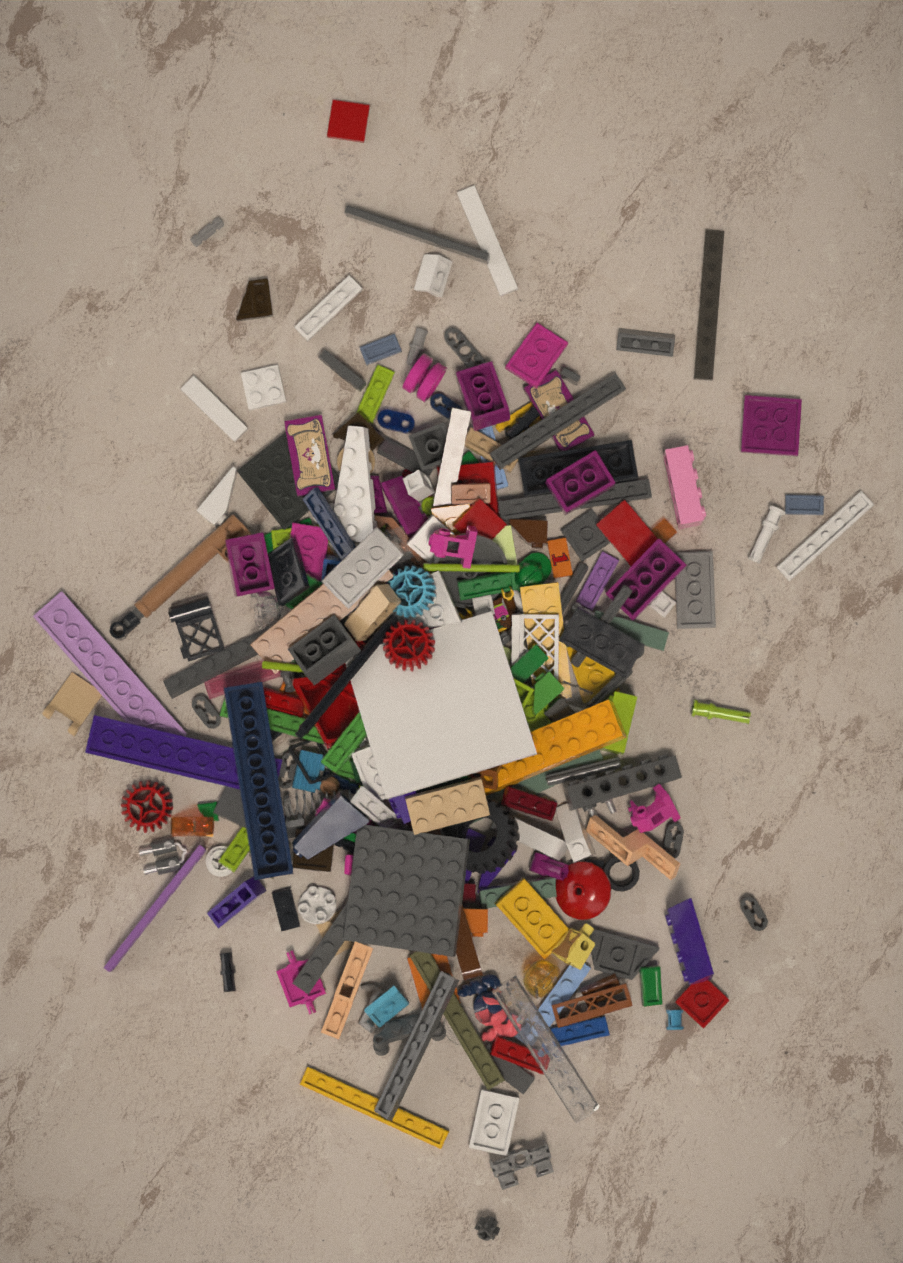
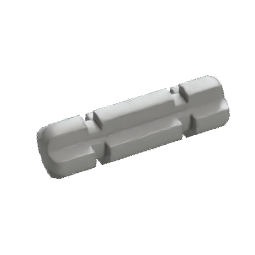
M219 217L214 219L212 224L209 223L201 229L198 235L195 234L191 237L190 240L195 247H198L202 244L203 240H207L216 233L217 229L219 230L224 226L223 221Z

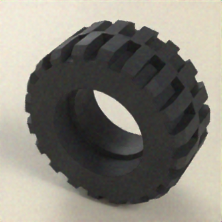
M486 797L490 815L481 818L491 819L496 824L497 837L493 845L483 852L469 850L466 868L470 872H478L479 874H485L486 871L490 873L495 872L497 867L503 868L505 866L504 862L507 859L511 861L513 858L511 854L513 851H517L518 845H516V841L520 839V835L517 833L519 827L512 813L498 801L491 800ZM481 818L443 827L444 836L465 838L468 827L474 821Z

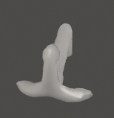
M372 984L361 986V990L373 992L367 1007L386 992ZM364 1011L358 1024L372 1033L375 1030V1026L368 1022L370 1017Z

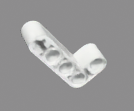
M515 818V822L519 827L517 833L520 835L518 842L542 852L559 862L562 861L568 848L565 841ZM493 822L491 829L497 831V826Z

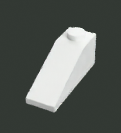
M235 467L231 468L197 509V512L215 527L218 524L224 523L228 518L226 514L229 510L237 476V469Z
M567 803L557 807L556 812L573 862H578L595 855L578 810L570 811Z

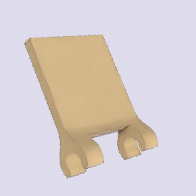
M72 672L42 714L47 719H50L56 710L73 721L67 731L75 737L102 695L94 686Z

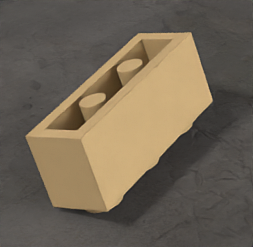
M377 584L371 588L370 594L360 601L359 607L349 614L348 620L344 625L356 641L369 640L400 604L401 600L389 584Z

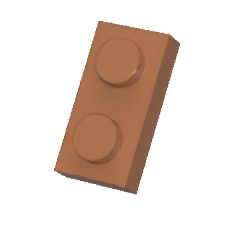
M490 483L451 484L452 504H473L478 498L484 503H490Z

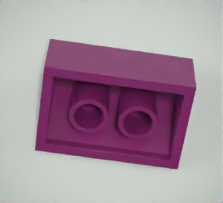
M400 476L382 482L381 487L404 533L410 539L428 518L425 513L421 514L418 508L421 506L420 502L408 495L403 477Z

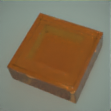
M665 518L651 530L664 544L677 533Z

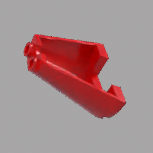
M307 677L292 680L293 687L309 715L329 689L319 683L314 686ZM340 695L314 725L325 746H327V750L331 749L360 712L356 704Z

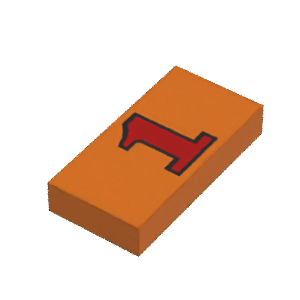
M566 538L547 541L554 579L573 576Z

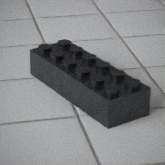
M632 440L518 458L524 498L552 494L546 485V480L595 450L616 484L637 481L638 472Z

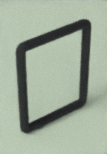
M304 740L289 746L291 755L309 784H314L337 775L332 772L311 780L293 749L313 741ZM317 743L321 752L325 756L327 753L323 748L322 744Z

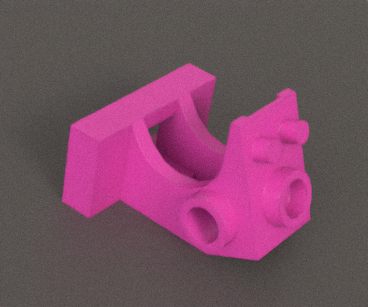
M467 526L466 535L450 534V530L439 528L430 535L428 543L431 546L430 552H433L436 557L461 558L460 563L463 568H471L478 533L475 526ZM448 541L459 542L458 550L447 549Z
M660 784L653 788L656 798L651 805L638 807L632 800L630 801L631 807H628L629 812L632 811L630 819L634 827L637 826L640 833L655 829L669 818L674 822L681 818L669 794Z

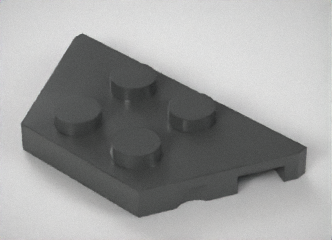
M596 929L589 937L595 943L591 951L594 970L608 974L615 973L616 976L633 980L640 972V967H644L659 951V947Z

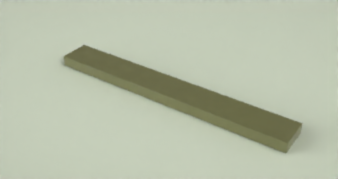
M416 951L409 956L431 992L441 970L431 953ZM453 993L443 1015L487 1090H490L505 1081Z

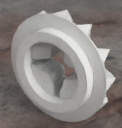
M217 846L208 852L206 866L211 874L224 877L232 873L231 870L223 865L218 870L219 863L213 860V858L220 859L228 847Z

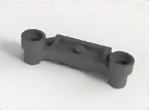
M420 1014L386 1022L384 1029L373 1038L375 1053L378 1056H384L390 1050L389 1043L409 1038ZM439 1022L432 1036V1039L435 1041H441L446 1036L445 1028L441 1022Z

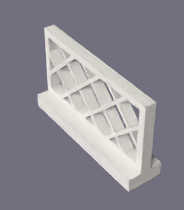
M513 613L512 665L524 654V650L528 651L524 646V640L530 635L537 642L536 645H540L547 653L546 656L549 655L554 660V666L550 670L543 664L541 667L547 673L549 671L551 673L554 669L553 676L558 680L559 614ZM524 618H532L537 625L529 631L524 626ZM546 619H555V627L549 632L542 623ZM539 626L547 633L541 641H538L532 634ZM554 630H555V638H554V637L552 636V634H551ZM548 636L555 641V646L550 651L541 644Z

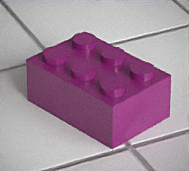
M492 361L456 372L457 385L466 410L471 411L470 421L474 431L510 420L509 407Z
M596 450L546 480L547 487L565 516L615 487L616 484Z

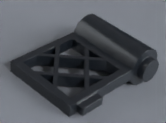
M207 595L171 607V611L168 614L171 622H175L183 644V647L180 648L183 659L187 658L189 662L225 649ZM211 618L213 627L210 633L200 629L202 622ZM189 625L196 629L191 639L184 636L182 627ZM198 630L208 635L204 645L193 640ZM210 636L218 640L220 648L212 650L206 647ZM193 642L201 646L202 649L198 655L191 657L189 647Z

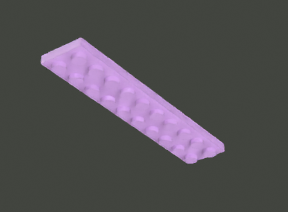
M62 591L33 616L126 723L184 737L188 735Z

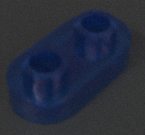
M385 409L377 417L378 424L383 429L408 434L415 427L414 418L409 414ZM385 417L391 419L389 423H385L383 420ZM404 421L409 423V426L406 428L402 426Z

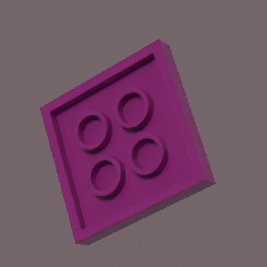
M745 395L741 453L798 457L802 399Z

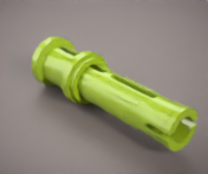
M694 699L691 716H703L709 720L714 717L749 724L750 719L743 717H751V712L717 707L711 702L709 704L700 703Z

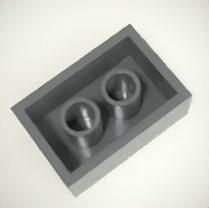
M335 615L331 616L288 649L314 686L361 651Z

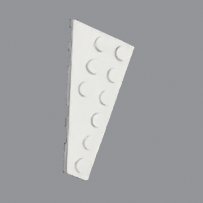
M348 426L334 513L351 540L361 543L377 527V521L374 520L375 498L373 480L370 479L372 466L368 457V452L370 451L368 428Z
M440 571L431 574L429 577L434 579L432 585H435L437 589L432 591L436 594V597H431L434 604L429 603L427 605L429 607L428 611L423 609V615L417 613L416 618H413L411 615L409 618H405L404 615L399 616L396 611L392 612L386 619L388 620L391 615H394L398 619L397 622H400L401 625H405L404 620H408V624L415 620L416 626L422 622L423 628L462 623ZM421 580L415 582V585L423 586ZM410 589V592H408V595H410L411 592H413V589ZM399 598L401 605L409 606L406 598ZM348 616L340 620L344 627V623L348 620Z

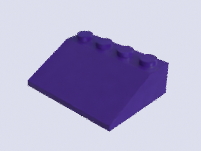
M692 898L667 909L668 914L665 915L667 925H671L673 933H670L673 945L677 944L679 950L676 952L677 960L684 967V970L681 971L684 982L688 981L689 986L711 980L714 975Z

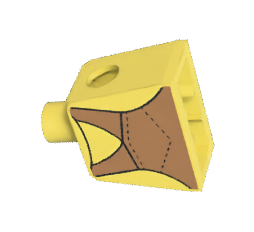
M587 923L583 925L580 931L572 928L569 929L551 953L564 963L581 970L595 946V943L589 939L595 929Z

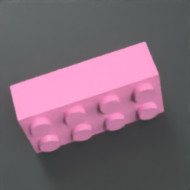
M688 445L666 449L663 458L678 530L700 526L703 520H705L706 512L704 506L700 505L702 493L700 487L696 486L698 474L696 468L693 469L692 467L694 461L693 451L689 450Z

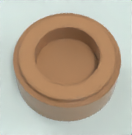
M330 777L321 781L320 790L324 794L328 792L329 796H333L334 791L337 794L340 788L337 779Z

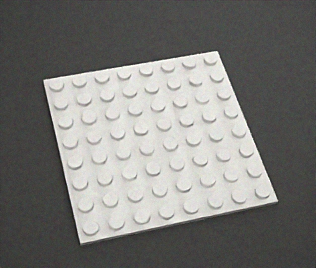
M492 611L461 620L462 623L445 625L429 630L428 633H433L432 639L435 640V645L433 646L435 652L431 653L432 659L426 658L428 661L427 665L421 663V669L414 666V671L411 672L410 667H407V670L404 672L402 665L399 669H396L395 663L391 665L389 663L390 658H385L386 652L383 651L385 644H380L351 679L386 800L537 755ZM418 634L410 635L411 637H420ZM402 638L395 641L393 649L402 642ZM406 640V646H408L412 651V645H410ZM425 643L417 648V656L423 651ZM357 653L355 656H353L351 659L345 662L346 667H348L351 664V662L359 653ZM399 654V655H398V656H400V657H402V658H406V659H410V658H411V657H410L409 655H407V654H404V655H400V654Z

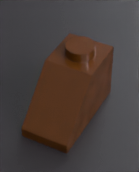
M509 520L511 528L527 545H531V548L543 549V546H547L548 521Z

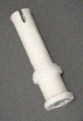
M771 505L766 520L762 522V531L748 558L759 564L771 536L779 528L778 524L782 515L786 513Z

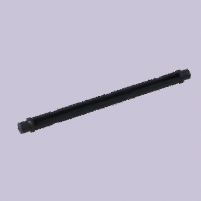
M391 615L388 620L384 621L375 635L368 641L299 726L298 731L295 733L298 738L302 739L309 733L319 718L348 685L349 681L378 648L383 639L386 638V632H391L390 627L394 626L398 621L394 615Z

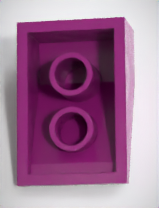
M263 532L225 540L235 597L275 589Z

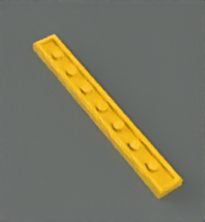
M307 1067L299 1084L439 1149H442L449 1133L448 1130L400 1108L397 1109L392 1121L387 1120L374 1111L379 1101L378 1098L310 1067Z

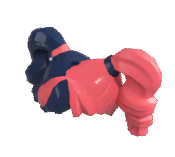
M492 974L470 981L469 984L463 985L462 989L458 990L457 993L460 997L478 994L474 1001L473 1010L479 1022L485 1026H493V1028L488 1029L481 1036L482 1041L487 1040L489 1042L494 1041L496 1036L501 1038L514 1037L520 1031V1022L517 1017L508 1013L502 1004L499 995L501 982L496 975ZM490 986L493 988L492 991H487Z

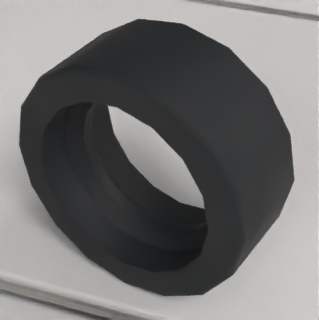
M614 856L606 862L603 871L610 880L611 889L620 892L630 890L639 880L640 870L638 864L633 862L629 865L633 872L631 880L627 884L618 885L612 881L610 869L615 863L622 861Z

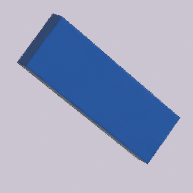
M605 1016L560 1028L549 1029L553 1048L610 1035Z

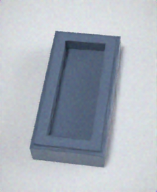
M395 334L359 347L366 366L402 352Z
M785 495V514L823 516L824 496Z

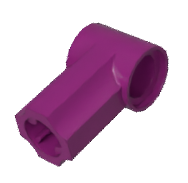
M535 852L529 871L543 876L548 875L562 881L569 872L567 864L555 861L551 857Z

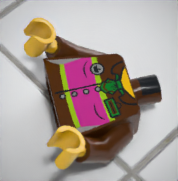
M509 586L511 591L507 594L504 593L502 588L501 593L503 597L493 601L495 612L493 616L499 634L503 631L507 632V630L512 628V614L517 613V606L513 597L514 591L511 586ZM465 608L467 610L466 616H462L459 613L462 620L475 616V611L472 613L467 608Z

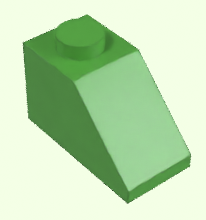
M550 671L546 675L541 673L535 679L537 683L533 686L532 714L534 716L565 689Z

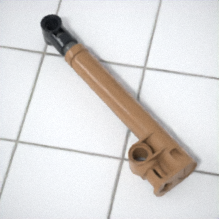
M232 514L150 589L141 600H138L134 604L136 606L134 610H129L110 626L111 636L119 641L126 639L128 634L141 623L140 620L144 616L148 618L153 611L155 612L214 556L219 554L229 563L226 557L225 540L252 534ZM119 626L123 627L124 633L121 636H116L114 633L115 629Z

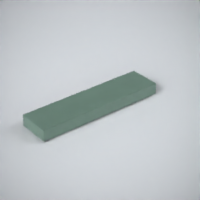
M596 610L594 616L601 619L604 613ZM616 616L610 622L611 626L642 642L645 646L664 651L669 632Z

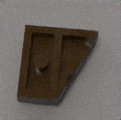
M268 278L248 282L245 296H243L239 313L236 316L237 322L273 317Z

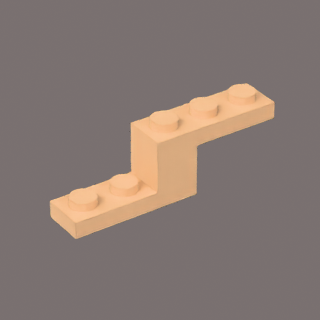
M594 815L590 818L586 832L625 865L629 866L643 857L670 880L676 877L680 863L647 835L640 833L637 829L623 838L598 816Z
M355 941L321 1033L336 1039L340 1038L374 948Z

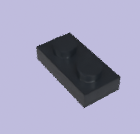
M291 889L272 894L281 932L301 927Z

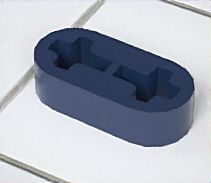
M435 394L431 397V408L448 420L451 414L447 410L448 408L462 409L460 405L443 394ZM441 398L442 403L446 407L444 408L441 405L435 407L434 400H439Z

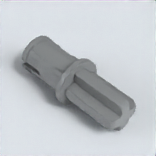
M420 328L416 329L406 364L409 366H414L420 358L421 351H424L423 345L428 331Z

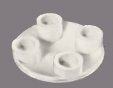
M311 886L300 897L298 911L308 923H325L332 918L336 911V898L327 888Z

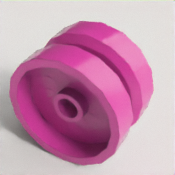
M425 353L414 364L402 386L410 394L419 387L416 397L424 403L432 396L447 370V367L439 362L431 368L433 358Z

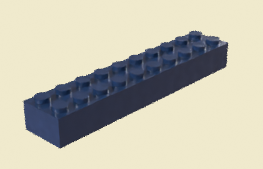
M257 682L226 687L223 691L254 880L294 874L263 683Z

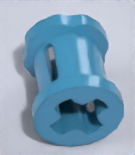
M666 1010L668 1014L666 1030H684V1026H682L683 1010Z

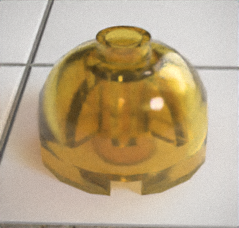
M537 960L532 964L529 963L523 970V984L526 991L536 999H538V996L543 998L554 986L555 983L552 980L555 976L559 977L560 968L548 960Z

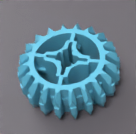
M405 566L404 572L398 569V575L393 573L394 579L388 581L395 594L399 598H406V602L409 605L403 606L399 604L393 611H397V615H404L405 618H409L411 615L413 618H416L417 613L423 615V609L429 610L427 606L429 603L434 604L431 597H436V594L432 591L437 588L435 585H432L434 579L429 578L430 574L424 572V569H417L416 566H412L410 569L408 566ZM412 578H419L423 586L415 585ZM410 589H413V592H411V594L408 595V592H410Z

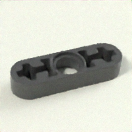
M449 328L445 332L444 340L467 368L474 367V363L471 360L469 363L467 362L474 354L476 355L474 360L477 363H486L484 358L458 329ZM450 333L453 335L457 334L456 339L460 343L457 349L454 347L457 346V343L454 340H448ZM467 346L470 348L471 353L468 356H462L460 349Z
M323 350L318 356L325 365L359 392L366 386V383L326 350Z

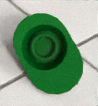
M532 553L519 564V572H514L518 592H520V587L543 584L548 579L552 569L548 557L541 553Z

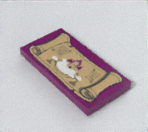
M557 370L546 375L537 389L531 385L523 389L533 407L540 413L539 417L541 420L574 400ZM585 417L553 436L552 439L561 452L576 447L594 437L595 434Z
M322 415L284 421L297 496H305L313 488L317 487L321 493L335 490Z

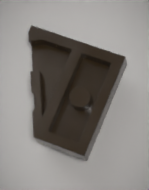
M360 410L333 435L336 439L340 438L346 441L348 426L368 428L371 451L385 440L381 432Z

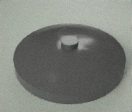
M477 533L471 564H507L505 554L499 545L491 538ZM448 541L447 549L458 550L459 542ZM434 556L432 563L461 564V558L451 556L440 558ZM440 571L455 606L460 608H474L472 599L460 601L457 586L458 580L500 573ZM493 594V595H491L492 600H493L498 594Z

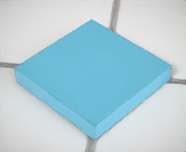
M393 986L365 1008L364 1011L380 1028L408 1006L409 1002Z

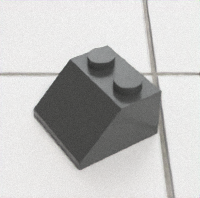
M444 422L408 436L422 472L437 469L441 465L447 434Z

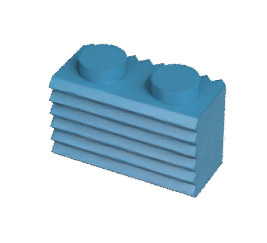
M301 750L299 761L311 780L319 778L320 771L325 770V766L321 763L324 755ZM297 765L292 788L316 793V789L320 790L321 781L309 784Z

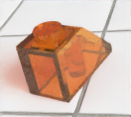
M171 817V837H213L214 817Z

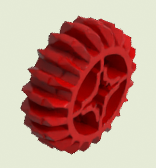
M404 620L405 625L397 622L398 628L391 626L392 633L386 632L387 638L383 639L385 644L383 651L386 652L385 658H390L389 663L391 665L395 663L396 669H399L402 665L404 672L407 670V667H410L411 672H413L414 666L421 669V663L424 665L428 664L426 658H433L431 653L435 652L433 647L435 640L432 639L433 633H428L429 628H423L422 622L416 626L415 620H412L411 624H408V620ZM407 633H415L418 634L420 637H411ZM401 636L402 642L393 649L396 639ZM406 640L410 645H412V651L408 646H406ZM425 643L423 651L417 656V648ZM399 654H400V655L407 654V655H409L411 658H410V659H406V658H402V657H400V656H398V655H399Z
M142 781L139 782L140 788L133 784L132 788L135 791L132 792L127 789L126 792L130 794V797L123 796L122 798L127 801V804L122 803L121 807H127V810L121 813L122 815H129L124 819L125 822L132 820L129 825L131 828L137 824L136 831H140L143 826L144 833L148 832V827H150L152 832H155V825L162 829L160 822L162 821L167 824L168 821L164 817L172 816L170 813H167V810H173L172 806H167V803L173 802L172 799H166L170 793L168 791L164 794L162 793L165 789L164 786L157 789V782L153 784V787H151V781L146 782V787H144ZM150 791L146 799L142 801L134 799L139 793ZM156 793L162 800V809L154 805ZM149 801V805L156 809V811L151 809L148 812H144L145 808L138 803L147 804ZM132 804L140 808L139 820L133 815ZM150 813L160 815L156 820L144 823Z

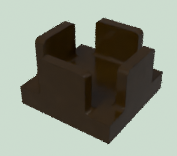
M296 829V836H295V838H296L303 830H298V829ZM335 845L329 846L310 859H306L304 856L301 858L294 852L292 867L303 870L331 872Z

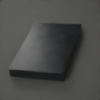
M291 537L268 554L278 605L285 606L310 588L297 540Z

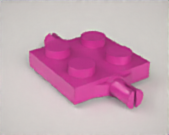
M294 950L290 951V953L287 952L290 964L276 972L289 1007L305 1004L309 1015L316 1013L313 1001L317 997L326 994L322 980L319 978L309 994L292 984L308 959L297 961Z

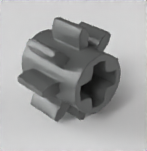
M491 1216L481 1217L474 1228L478 1230V1237L485 1241L494 1240L500 1231V1227H497V1220Z

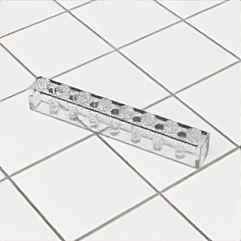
M515 975L502 982L492 991L493 995L575 1123H578L591 1116L600 1107L519 979Z

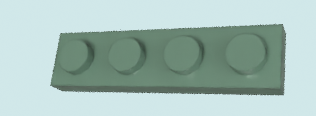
M544 877L527 880L542 899L557 897L555 878ZM517 882L478 889L480 908L497 907L494 903Z

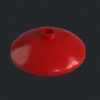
M576 862L568 865L569 872L567 877L563 881L557 879L555 883L557 894L555 898L559 907L565 914L574 919L588 920L597 917L607 908L611 899V883L607 874L599 866L590 862ZM577 888H581L582 893L580 895L577 894Z

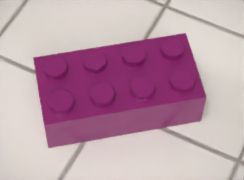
M658 539L605 594L613 601L624 585L631 588L632 593L620 609L634 621L687 565Z

